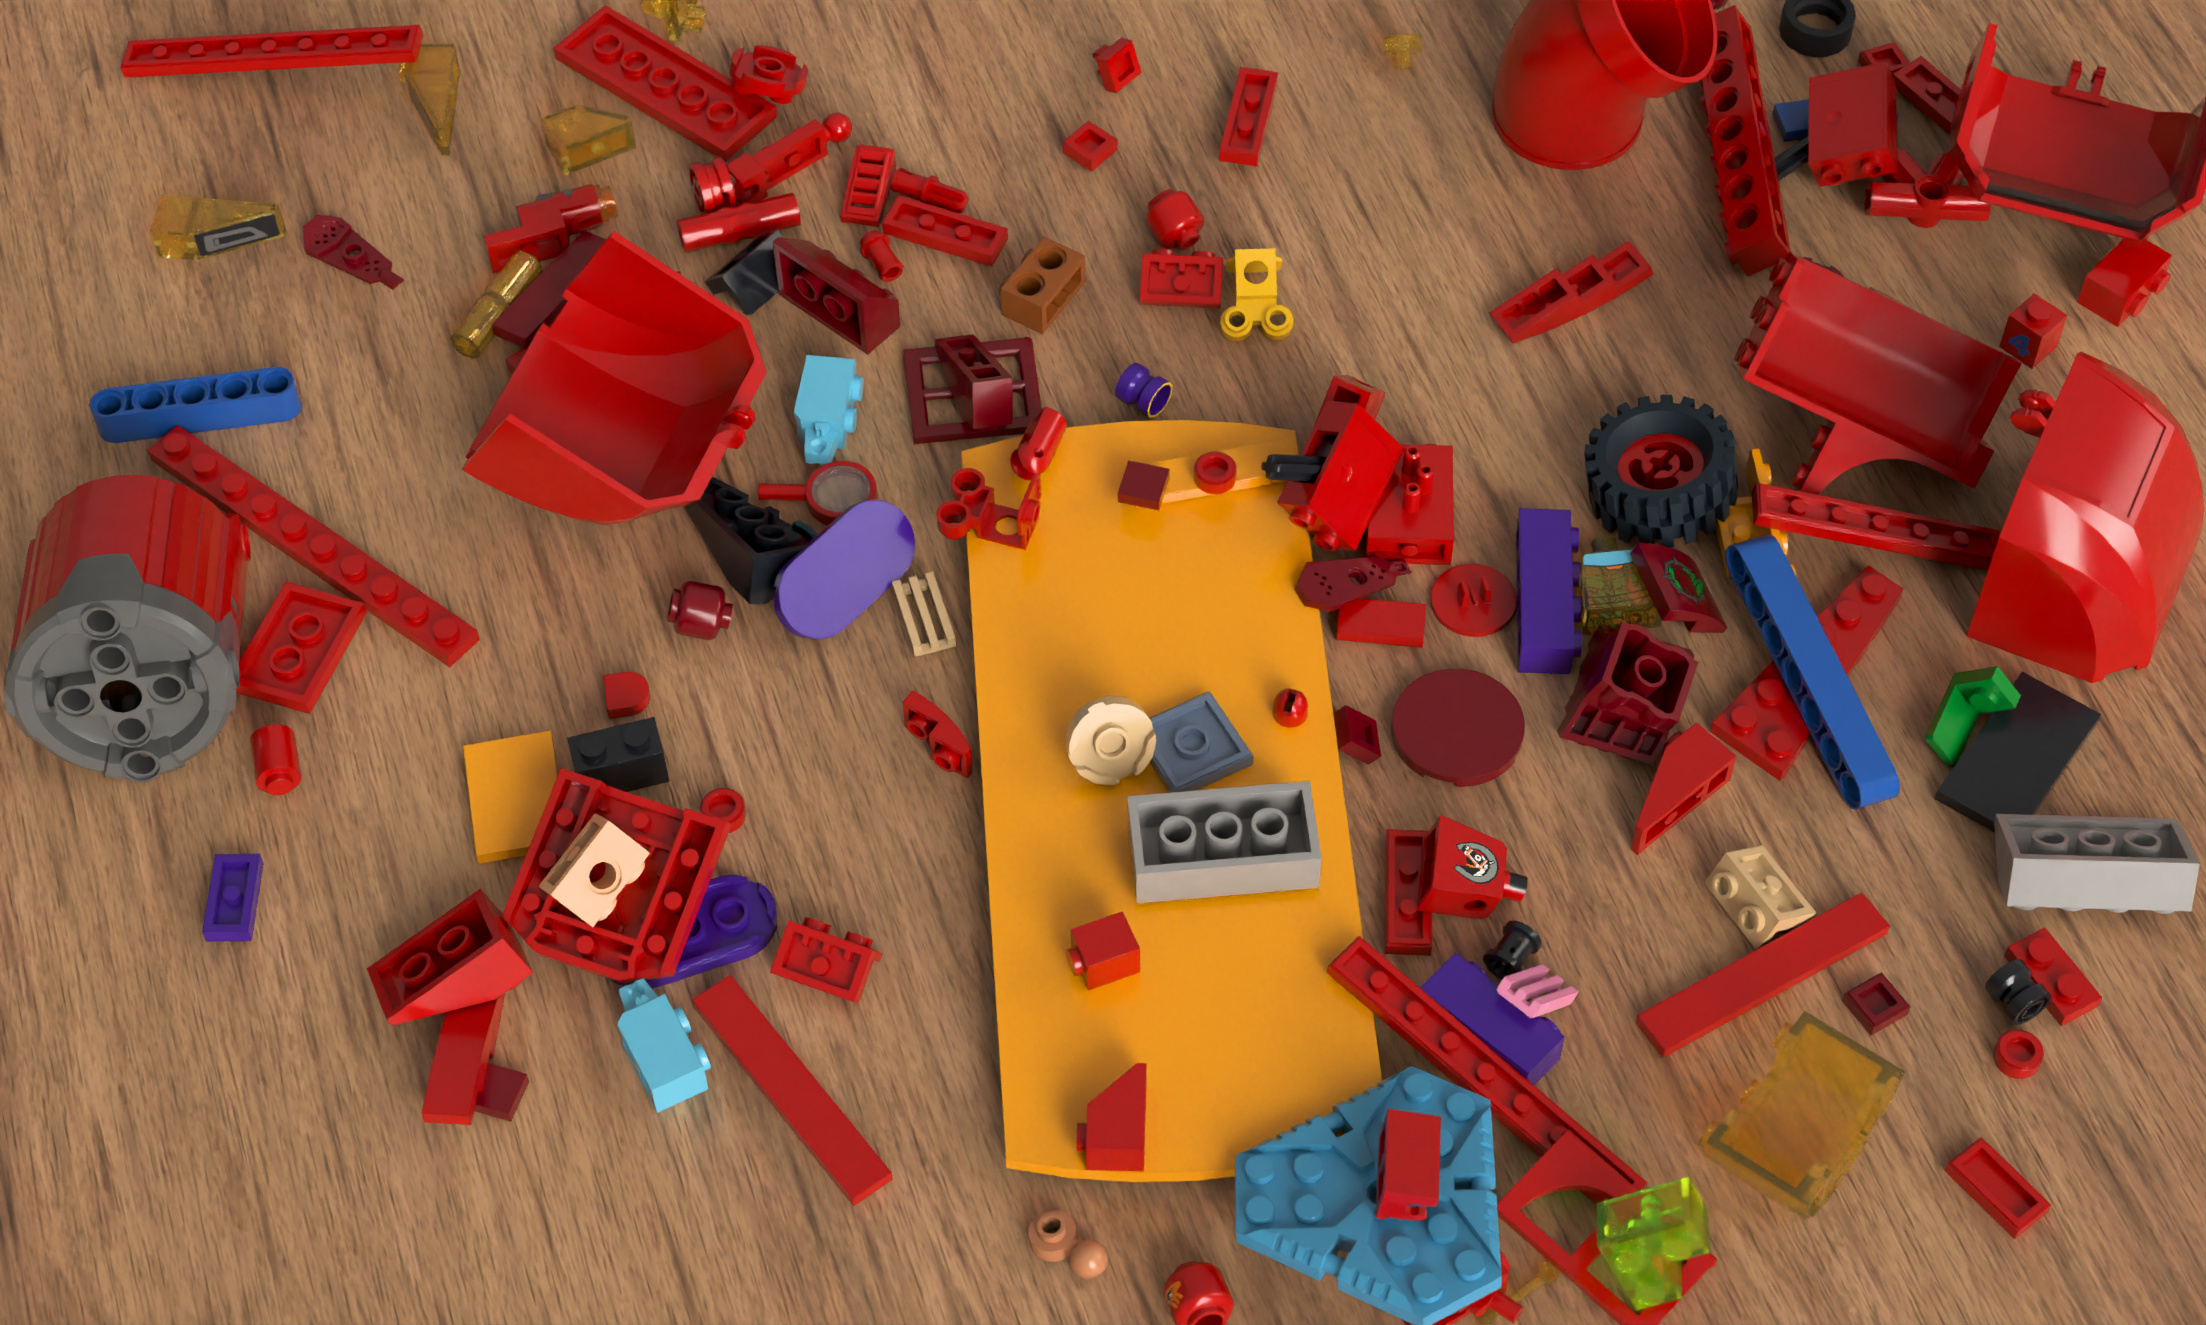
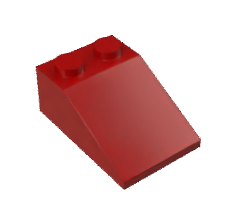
M481 888L366 968L385 1018L391 1026L495 1000L506 991L517 987L523 979L533 973L513 927L502 917V912Z

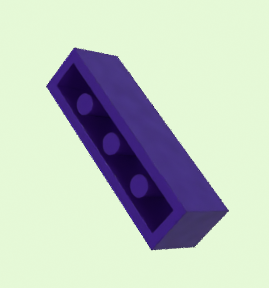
M1519 508L1516 529L1519 673L1570 674L1573 657H1581L1582 632L1574 631V622H1580L1581 597L1573 596V587H1579L1580 562L1572 561V553H1578L1579 528L1571 527V510Z

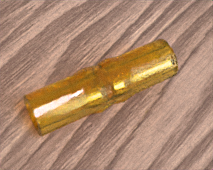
M523 251L515 252L497 277L486 287L484 294L475 301L471 311L451 336V343L460 354L471 359H477L482 355L495 337L492 332V323L543 272L541 264L535 257Z

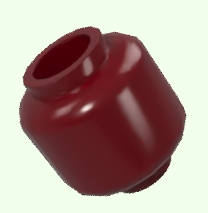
M686 581L680 589H673L667 622L673 623L674 631L679 635L713 640L718 635L720 628H729L733 604L725 602V592L722 587Z

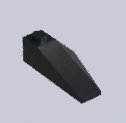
M712 477L701 499L684 507L729 584L749 604L769 603L776 597L775 590L777 586L774 587L781 568L814 539L818 533L809 525L799 520L794 522L793 525L779 518L780 511L771 506L763 509L748 503V494Z

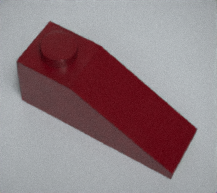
M970 334L935 339V349L960 415L971 428L989 432L997 430L999 426L1013 424L1012 377L976 336Z

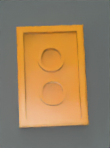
M551 730L463 745L475 850L479 864L526 856L558 776Z

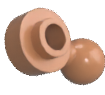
M1047 1210L1038 1214L1031 1221L1028 1228V1236L1032 1251L1037 1257L1050 1262L1061 1261L1069 1257V1263L1073 1272L1086 1279L1098 1277L1104 1272L1108 1263L1106 1249L1095 1240L1086 1239L1078 1241L1075 1221L1068 1213L1061 1210ZM1049 1229H1059L1057 1232L1052 1234L1046 1233V1231Z

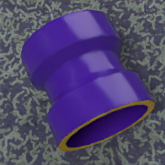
M1133 363L1121 375L1116 385L1115 396L1126 404L1134 403L1137 405L1139 412L1149 418H1154L1167 405L1173 391V385L1161 376H1151L1149 369L1140 363Z

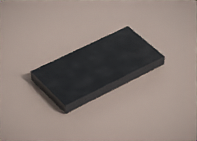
M2024 672L2019 675L2013 684L2021 695L2016 708L1992 713L1939 787L1935 796V800L1995 832V814L2034 815L2093 731L2101 716L2097 711Z

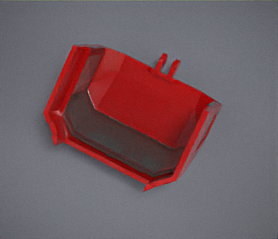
M1989 23L1970 56L1949 130L1950 154L1979 202L2136 242L2143 241L2191 214L2202 203L2206 190V97L2194 108L2192 113L2152 111L2112 101L2104 96H2100L2106 74L2105 67L2097 66L2096 70L2093 71L2089 93L2076 90L2077 81L2082 73V62L2077 60L2072 61L2065 87L2052 86L2008 75L1991 65L1996 50L1994 36L1998 25Z

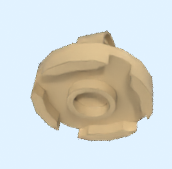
M1115 696L1093 700L1078 710L1068 724L1065 737L1067 755L1078 773L1095 784L1104 785L1120 783L1118 779L1127 777L1133 772L1135 776L1141 773L1152 759L1157 742L1152 722L1142 707L1128 698Z

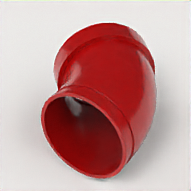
M1530 0L1513 25L1499 60L1492 101V120L1498 135L1516 154L1533 163L1549 168L1583 170L1599 167L1618 159L1633 146L1639 137L1645 105L1649 98L1667 96L1701 80L1710 71L1717 51V25L1711 0Z

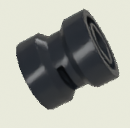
M2021 959L2011 961L1998 969L1985 984V989L1993 999L2001 1000L2006 1006L2005 1013L2014 1025H2020L2033 1019L2047 1007L2052 999L2051 994L2042 984H2036L2031 979L2032 972Z

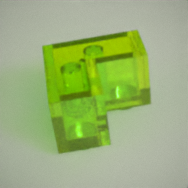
M1690 1177L1597 1203V1246L1636 1311L1682 1299L1681 1261L1710 1253L1708 1208Z

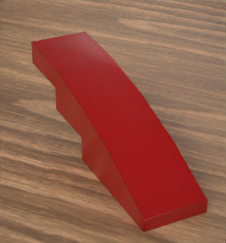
M1628 240L1603 258L1597 260L1592 254L1563 274L1555 268L1489 312V314L1513 344L1552 330L1619 297L1653 276L1652 268Z
M505 993L495 1000L446 1012L421 1112L424 1123L472 1125L478 1091L483 1092L488 1060L494 1057Z

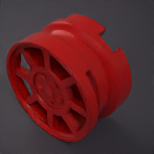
M721 156L714 157L711 163L702 165L700 162L689 164L690 182L694 186V197L700 213L716 211L724 206H736L732 181Z

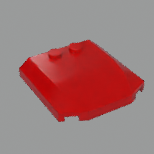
M560 768L502 917L517 931L534 952L545 958L622 984L635 982L642 978L651 980L674 976L731 825L727 821L687 808L683 811L609 787L600 780ZM596 813L614 824L650 854L644 860L645 867L640 876L634 882L626 883L616 896L617 903L613 911L604 920H598L592 927L538 886ZM604 862L596 864L591 869L589 874L591 883L599 881L604 876L606 870Z

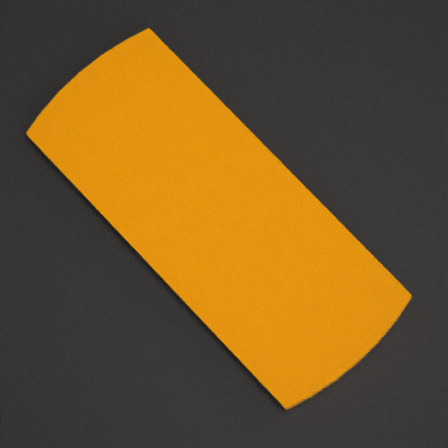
M1196 420L1124 421L1067 427L1049 467L1045 472L1041 473L1039 520L1026 550L977 538V530L970 528L969 532L966 533L1006 1168L1066 1178L1123 1182L1201 1181L1235 1177L1236 1155L1269 1138L1277 1137V1134L1283 1131L1291 1130V1127L1298 1123H1305L1306 1119L1314 1115L1324 1117L1332 1113V1106L1342 1101L1346 1102L1349 1100V1097L1361 1094L1363 1090L1371 1086L1375 1087L1377 1083L1382 1081L1373 1012L1326 973L1328 965L1358 936L1363 939L1320 611L1319 609L1304 606L1294 589L1306 562H1313L1310 536L1306 529L1293 524L1289 520L1290 515L1277 504L1287 481L1163 503L1159 511L1144 507L1136 508L1134 505L1118 502V490L1128 460L1149 463L1289 437L1292 438L1296 454L1299 455L1295 430L1245 423ZM1023 436L961 451L962 469L972 468L983 474L985 486L994 488L995 504L1019 510L1031 480H1024L1013 472L1010 457L1012 452L1018 448ZM1003 518L997 522L996 530L1003 535H1013L1018 532L1017 520L1014 518ZM1286 688L1303 692L1308 701L1307 719L1297 727H1284L1278 724L1273 717V701L1276 695ZM1210 691L1252 753L1253 765L1199 790L1310 781L1322 858L1320 887L1136 903L1127 826V796L1169 793L1150 762L1138 775L1135 776L1133 772L1127 777L1118 779L1120 783L1115 785L1095 784L1082 777L1067 755L1065 737L1068 724L1082 707L1093 700L1108 696L1130 699L1140 705L1148 717L1151 718ZM1287 702L1284 711L1291 712L1294 702ZM1123 911L1140 947V973L1088 990L1081 974L1074 976L1067 961L1066 950L1071 948L1070 929ZM1136 1063H1147L1144 1172L1086 1170V1152H1077V1123H1087V1104ZM1342 1129L1334 1133L1337 1138L1345 1134Z

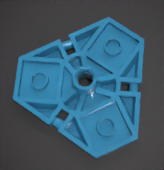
M1410 1066L1377 1083V1086H1371L1363 1090V1093L1349 1097L1348 1101H1342L1332 1106V1113L1324 1117L1314 1115L1306 1119L1305 1123H1298L1291 1127V1130L1283 1131L1277 1134V1137L1269 1138L1235 1156L1237 1243L1318 1281H1321L1325 1273L1337 1277L1338 1290L1413 1325H1432L1502 1287L1497 1196L1491 1192V1189H1495L1491 1101L1483 1096ZM1387 1109L1441 1116L1439 1200L1437 1206L1408 1205L1426 1208L1427 1218L1425 1220L1411 1221L1386 1217L1384 1220L1375 1218L1378 1140ZM1342 1129L1345 1134L1337 1138L1334 1133ZM1340 1250L1349 1253L1346 1259L1337 1256Z

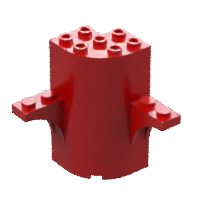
M1789 252L1786 260L1779 258L1769 276V281L1773 282V286L1767 298L1760 296L1756 301L1750 314L1754 326L1749 338H1744L1741 342L1734 361L1738 362L1739 374L1742 379L1829 420L1827 426L1821 424L1811 440L1810 447L1814 451L1808 463L1801 462L1797 467L1790 485L1795 487L1794 490L1819 495L1832 480L1843 472L1862 463L1880 459H1902L1917 462L1975 489L1995 451L1982 438L2022 363L1900 303L1875 288L1869 287L1867 289Z

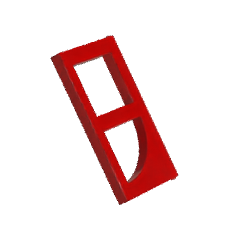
M1569 1129L1561 1134V1137L1497 1203L1499 1218L1620 1325H1659L1701 1277L1716 1265L1717 1258ZM1564 1190L1592 1192L1616 1204L1617 1206L1571 1256L1521 1212L1525 1206L1547 1194ZM1632 1220L1637 1222L1685 1264L1639 1315L1587 1271L1591 1264Z

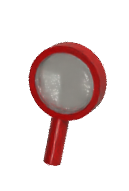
M835 461L819 467L811 474L806 485L759 483L758 486L759 500L807 501V507L811 515L817 521L827 526L850 506L868 500H878L877 485L872 473L864 466L850 461Z

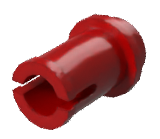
M874 230L866 233L861 238L860 253L864 258L870 259L884 282L893 281L903 273L902 269L904 266L889 247L890 240L887 235Z

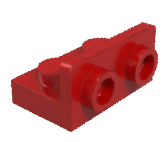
M1154 249L1151 251V254L1142 253L1140 305L1220 309L1223 257H1216V254L1210 251H1194L1191 256L1175 255L1176 252L1170 249Z
M805 917L802 925L788 920L770 973L859 1004L873 961L880 962L883 954L870 949L873 940L847 931L845 939L828 934L831 925L809 917Z

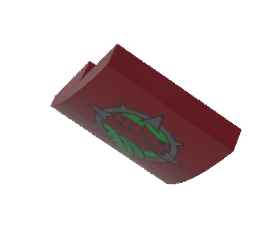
M1637 543L1630 555L1661 620L1683 621L1688 632L1724 633L1728 627L1695 561L1683 552L1670 547L1651 543Z

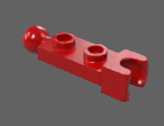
M839 112L831 113L823 120L822 125L814 119L772 145L764 147L752 157L745 153L729 162L726 167L729 174L735 178L732 185L736 201L740 204L742 202L763 200L768 197L767 190L828 155L827 142H845L851 136L852 123L849 117Z

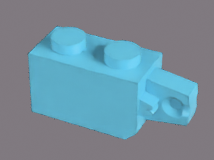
M806 355L794 408V418L797 423L796 435L797 439L804 445L806 463H820L822 465L831 463L836 449H845L848 433L855 432L857 410L853 407L855 401L862 400L864 388L863 377L857 376L855 359Z
M644 978L618 989L625 1011L621 1014L617 1024L623 1039L622 1046L656 1112L663 1111L708 1090L705 1071L711 1069V1065L702 1045L697 1043L692 1046L687 1036L688 1033L692 1032L682 1008L678 1007L673 1010L666 995L663 994L658 997Z

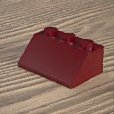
M777 237L773 241L779 295L868 355L901 327L899 302L891 291L881 289L869 281L861 271L851 269L839 261L832 252L826 249L822 250L810 241Z

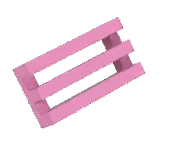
M1543 964L1505 976L1497 988L1498 994L1530 1018H1535L1571 1005L1579 991L1572 986L1561 989L1560 987L1564 980L1558 975L1546 978L1550 969ZM1548 993L1545 996L1539 997L1541 994Z

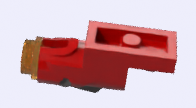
M589 184L566 189L561 192L540 194L536 197L535 201L516 206L519 227L484 236L493 274L556 258L569 246L568 236L581 233L583 230L589 231L598 225L609 223L610 218L618 217L610 186L600 188L599 184Z

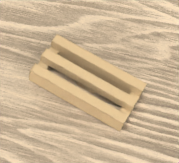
M933 571L925 573V579L918 580L917 575L908 577L909 583L901 584L900 580L892 581L893 593L914 657L956 647V638ZM928 590L944 639L938 640L922 591ZM913 594L928 643L921 644L906 595Z

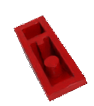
M1697 722L1684 733L1681 731L1674 733L1663 747L1664 753L1635 827L1631 850L1636 855L1641 853L1731 779L1736 755Z

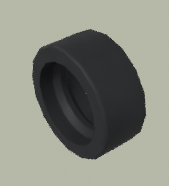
M1786 0L1779 25L1781 38L1789 48L1802 55L1828 57L1840 53L1848 46L1852 36L1856 18L1855 8L1850 0ZM1805 14H1819L1834 20L1838 26L1830 29H1815L1804 25L1797 17Z

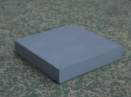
M1210 691L1150 718L1157 740L1150 764L1169 793L1199 790L1253 765L1252 753Z

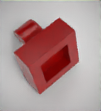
M1121 37L1111 46L1102 45L1092 53L1099 68L1097 72L1102 77L1105 90L1119 92L1142 73L1132 40Z

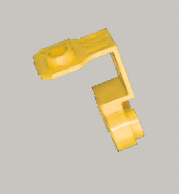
M1276 248L1235 249L1233 257L1226 259L1225 271L1236 274V306L1227 308L1220 320L1221 333L1228 340L1234 342L1242 341L1250 335L1252 326L1261 325L1263 334L1271 340H1283L1290 335L1294 323L1293 315L1287 307L1277 305L1276 271L1282 268V258L1276 256ZM1268 272V276L1264 282L1253 284L1246 280L1244 273ZM1275 314L1283 316L1285 319L1284 324L1280 326L1273 325L1270 322L1271 316ZM1238 315L1244 319V324L1235 327L1230 324L1229 319L1232 316Z

